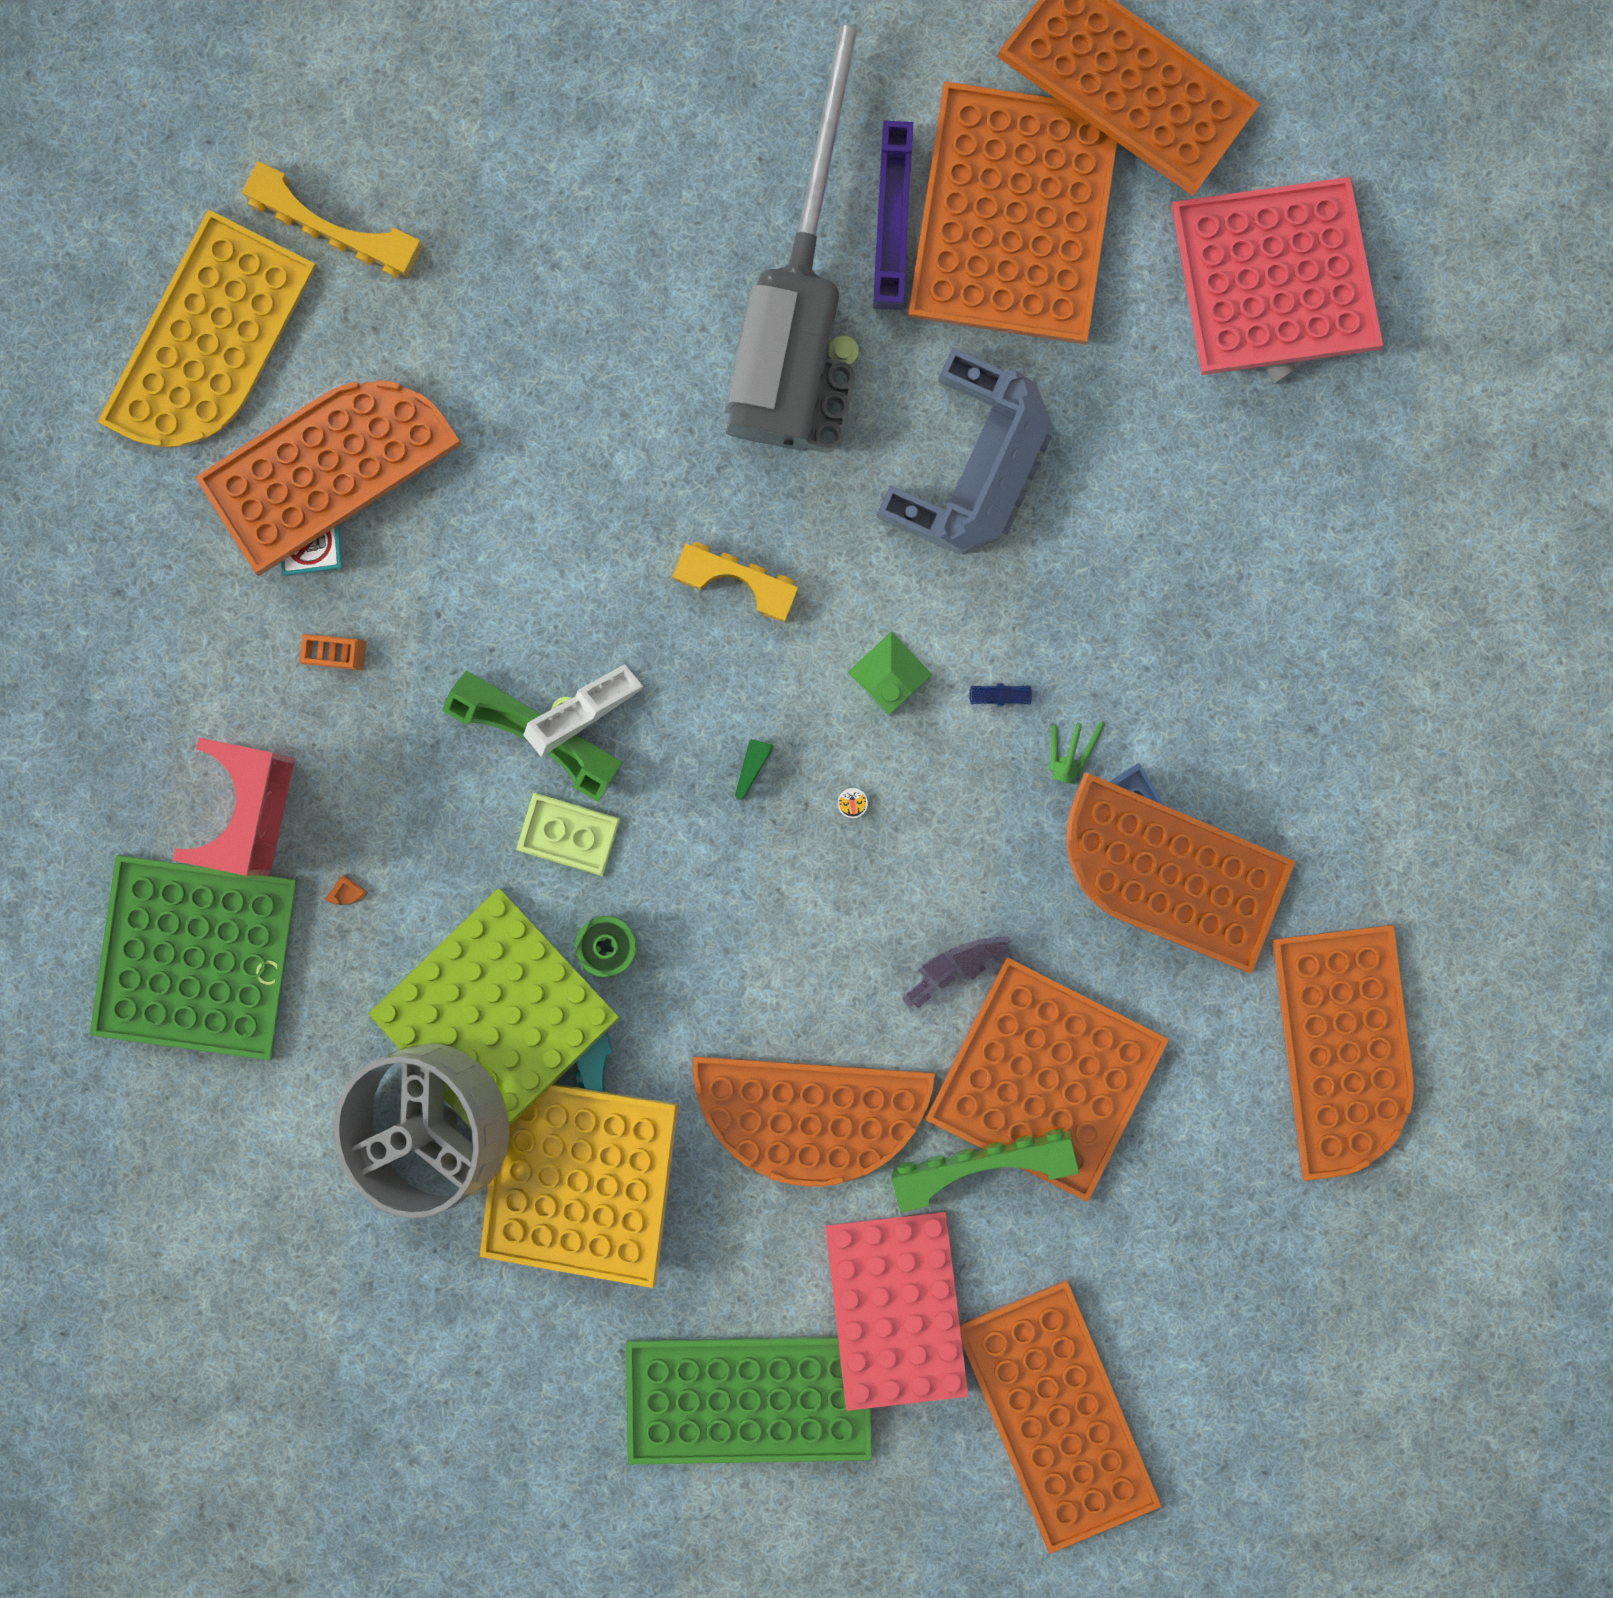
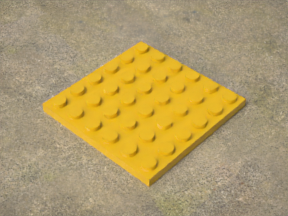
M553 1084L509 1126L510 1135L507 1154L501 1169L487 1188L479 1257L654 1288L657 1284L679 1104Z

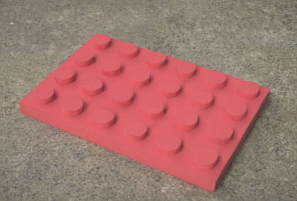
M946 1212L826 1225L846 1411L968 1397Z

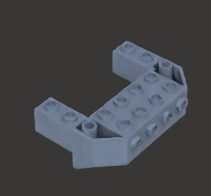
M952 348L938 382L992 405L991 412L946 510L890 485L877 513V518L959 555L999 540L1002 533L1008 535L1015 520L1010 514L1014 506H1021L1027 493L1026 490L1022 489L1027 478L1033 480L1040 464L1035 462L1038 452L1040 450L1045 453L1052 436L1047 434L1051 421L1036 383L1012 368H1009V371L1006 372Z

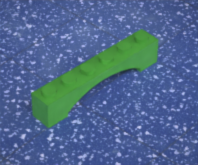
M467 670L450 690L442 709L443 712L467 726L470 723L489 725L511 732L527 740L524 737L527 723L542 715ZM574 735L548 753L574 781L573 788L597 802L606 793L623 763L578 735Z
M1054 1129L1046 1132L1045 1136L1033 1138L1031 1135L1017 1138L1015 1143L1004 1145L1003 1142H995L987 1145L986 1149L979 1151L964 1149L958 1151L956 1156L944 1158L943 1155L930 1157L925 1163L905 1162L899 1164L897 1169H893L891 1179L899 1210L902 1213L929 1207L931 1198L939 1190L951 1182L975 1172L1005 1167L1025 1168L1048 1174L1049 1180L1079 1174V1162L1071 1130L1063 1132V1129Z

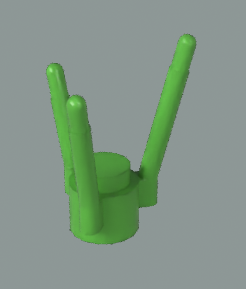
M1103 721L1099 722L1078 765V760L1074 759L1082 724H1076L1067 758L1060 756L1059 762L1058 727L1055 724L1052 725L1051 761L1049 770L1054 771L1052 779L1075 784L1076 778H1081L1083 768L1105 725Z

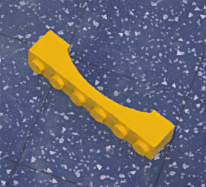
M257 161L242 191V194L249 200L248 206L261 213H264L265 209L276 213L274 217L276 220L288 226H291L292 222L303 227L301 231L314 239H318L320 235L330 240L328 245L344 253L347 248L357 253L355 258L369 266L373 262L383 266L382 271L393 278L398 279L400 275L406 278L409 277L424 247L419 239L394 227L388 233H363L348 230L327 222L308 210L293 196L288 188L290 180L284 173Z

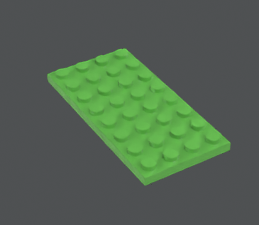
M838 1337L626 1341L628 1465L871 1461V1408L846 1411Z

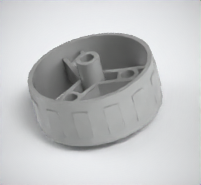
M432 1043L415 1045L409 1048L405 1047L372 1061L373 1063L366 1065L351 1078L342 1091L336 1107L334 1121L335 1146L340 1163L350 1182L365 1199L377 1208L392 1215L406 1218H422L437 1215L474 1197L491 1183L501 1169L507 1154L510 1135L508 1113L504 1099L489 1073L480 1063L466 1053L450 1046ZM394 1063H402L401 1123L375 1135L372 1117L375 1093L380 1080ZM444 1081L458 1096L467 1112L472 1129L473 1144L455 1130L458 1122L457 1116L453 1109L443 1105ZM414 1151L460 1189L455 1195L449 1196L428 1194L412 1187L401 1179L388 1163Z

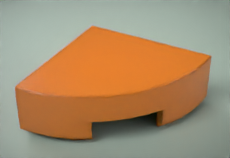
M342 875L325 900L333 904L348 905L361 900L368 892L345 875Z

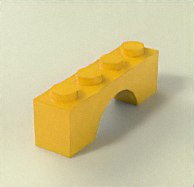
M694 541L693 545L685 543L672 576L673 580L701 591L710 582L719 578L731 577L741 580L751 588L756 597L757 613L786 623L798 592V587L794 586L795 580L778 574L777 578L765 574L767 571L765 568L750 563L749 567L737 563L739 560L737 557L722 552L721 556H717L709 552L710 547Z

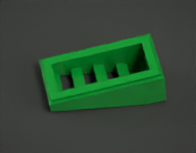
M753 739L749 740L735 793L736 799L742 800L747 795L772 752V744Z

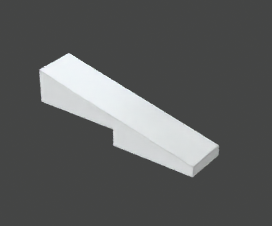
M624 664L580 688L575 697L528 722L524 737L542 758L642 690L643 686Z

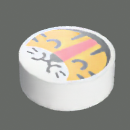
M857 788L844 790L838 798L839 811L848 818L860 817L865 813L868 806L866 795Z

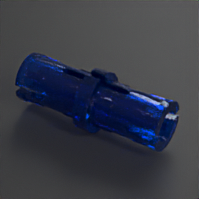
M997 683V686L970 685L969 700L970 705L996 704L997 707H1004V704L1031 705L1032 690L1031 685L1004 686V683Z

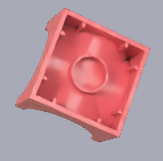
M199 738L196 750L213 756L229 772L236 793L235 810L229 825L218 838L198 848H175L173 861L245 876H271L295 758Z

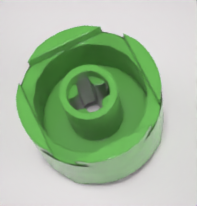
M600 916L588 921L579 930L575 940V951L581 966L587 972L598 977H612L624 972L634 962L638 951V940L633 928L623 919L615 916ZM609 938L612 940L611 946L614 947V951H608L606 954H603V947L599 943Z

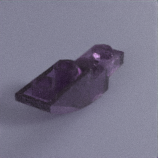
M996 936L976 939L957 945L933 957L917 968L924 979L901 997L909 1008L913 1005L919 1008L931 998L929 992L937 985L942 989L955 979L952 975L955 971L963 979L969 976L973 980L986 969L983 965L992 957L996 961L1010 950L1007 947L1011 942L1008 936Z

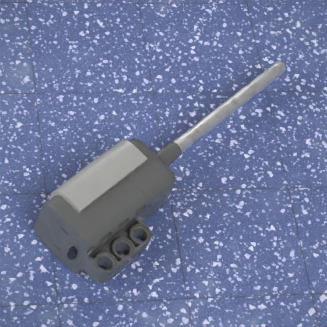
M850 23L842 24L839 28L799 230L795 236L789 264L782 268L764 271L760 275L757 285L751 287L746 302L725 406V413L729 414L726 428L727 435L799 451L810 449L829 453L839 446L844 435L855 380V372L850 364L827 358L839 301V291L834 283L820 278L812 269L817 241L816 233L857 34L856 27ZM836 371L843 372L847 377V383L843 385L835 383L832 373ZM828 401L838 402L841 406V413H830L826 408V403ZM821 431H832L835 435V442L832 444L824 443L820 437Z

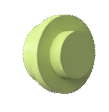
M839 336L830 343V359L846 362L851 365L858 357V345L853 338Z

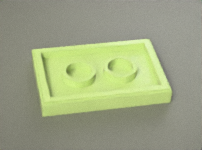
M533 792L516 850L603 876L620 818Z

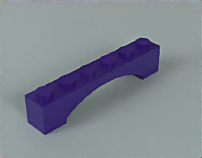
M883 120L873 308L903 310L914 122Z

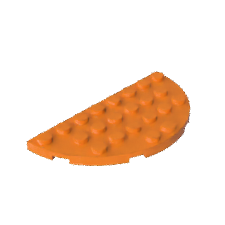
M693 1056V1078L696 1095L704 1118L720 1143L741 1163L775 1181L805 1187L838 1185L863 1175L865 1176L892 1159L916 1132L928 1108L935 1077L934 1072Z

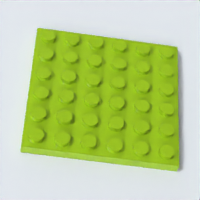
M500 888L492 893L368 1013L399 1049L430 1043L446 1045L466 1053L480 1063L493 1078L503 1096L508 1113L509 1126L621 1019ZM444 1081V1099L471 1128L467 1112L461 1101Z

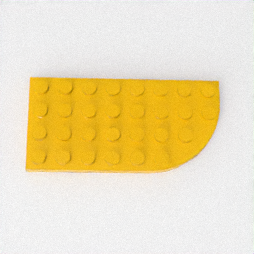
M208 209L97 422L126 438L155 447L186 446L205 440L218 433L238 415L247 402L317 265Z

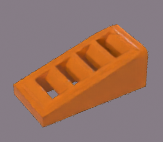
M303 634L299 664L363 671L367 641ZM313 641H318L316 659H311ZM327 642L330 643L328 660H323L325 644ZM338 644H342L340 662L336 661Z

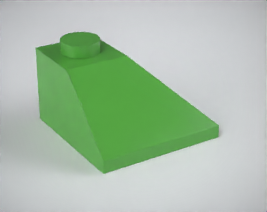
M892 631L848 671L850 676L888 716L932 676L929 670Z

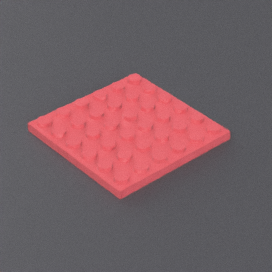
M1351 177L1172 202L1171 210L1201 375L1382 349L1383 342Z

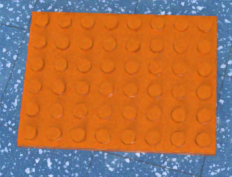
M944 81L908 317L1086 345L1088 342L1117 142L1055 98Z

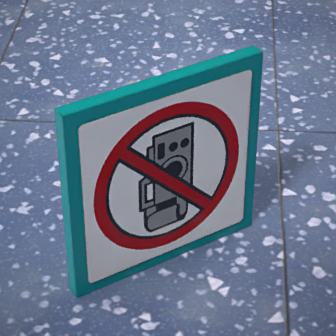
M339 525L281 562L282 576L342 569Z

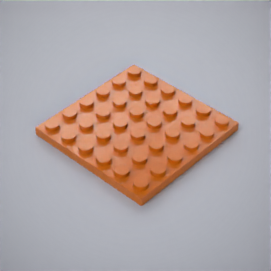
M1006 957L925 1120L982 1149H986L987 1145L995 1142H1003L1004 1145L1015 1143L1017 1138L1023 1136L1042 1137L1045 1136L1046 1132L1054 1129H1063V1132L1071 1130L1079 1162V1174L1049 1180L1048 1174L1031 1169H1021L1088 1202L1169 1039Z

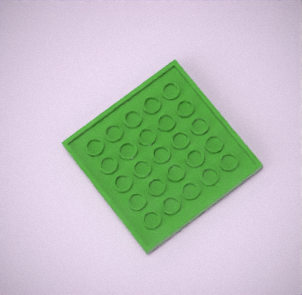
M116 855L90 1036L272 1060L298 880L273 876H245L200 866ZM265 961H274L277 963V969L272 964H265ZM261 963L260 972L256 974L257 967ZM260 976L264 981L267 982L273 981L275 979V983L271 985H266L261 983L257 977Z

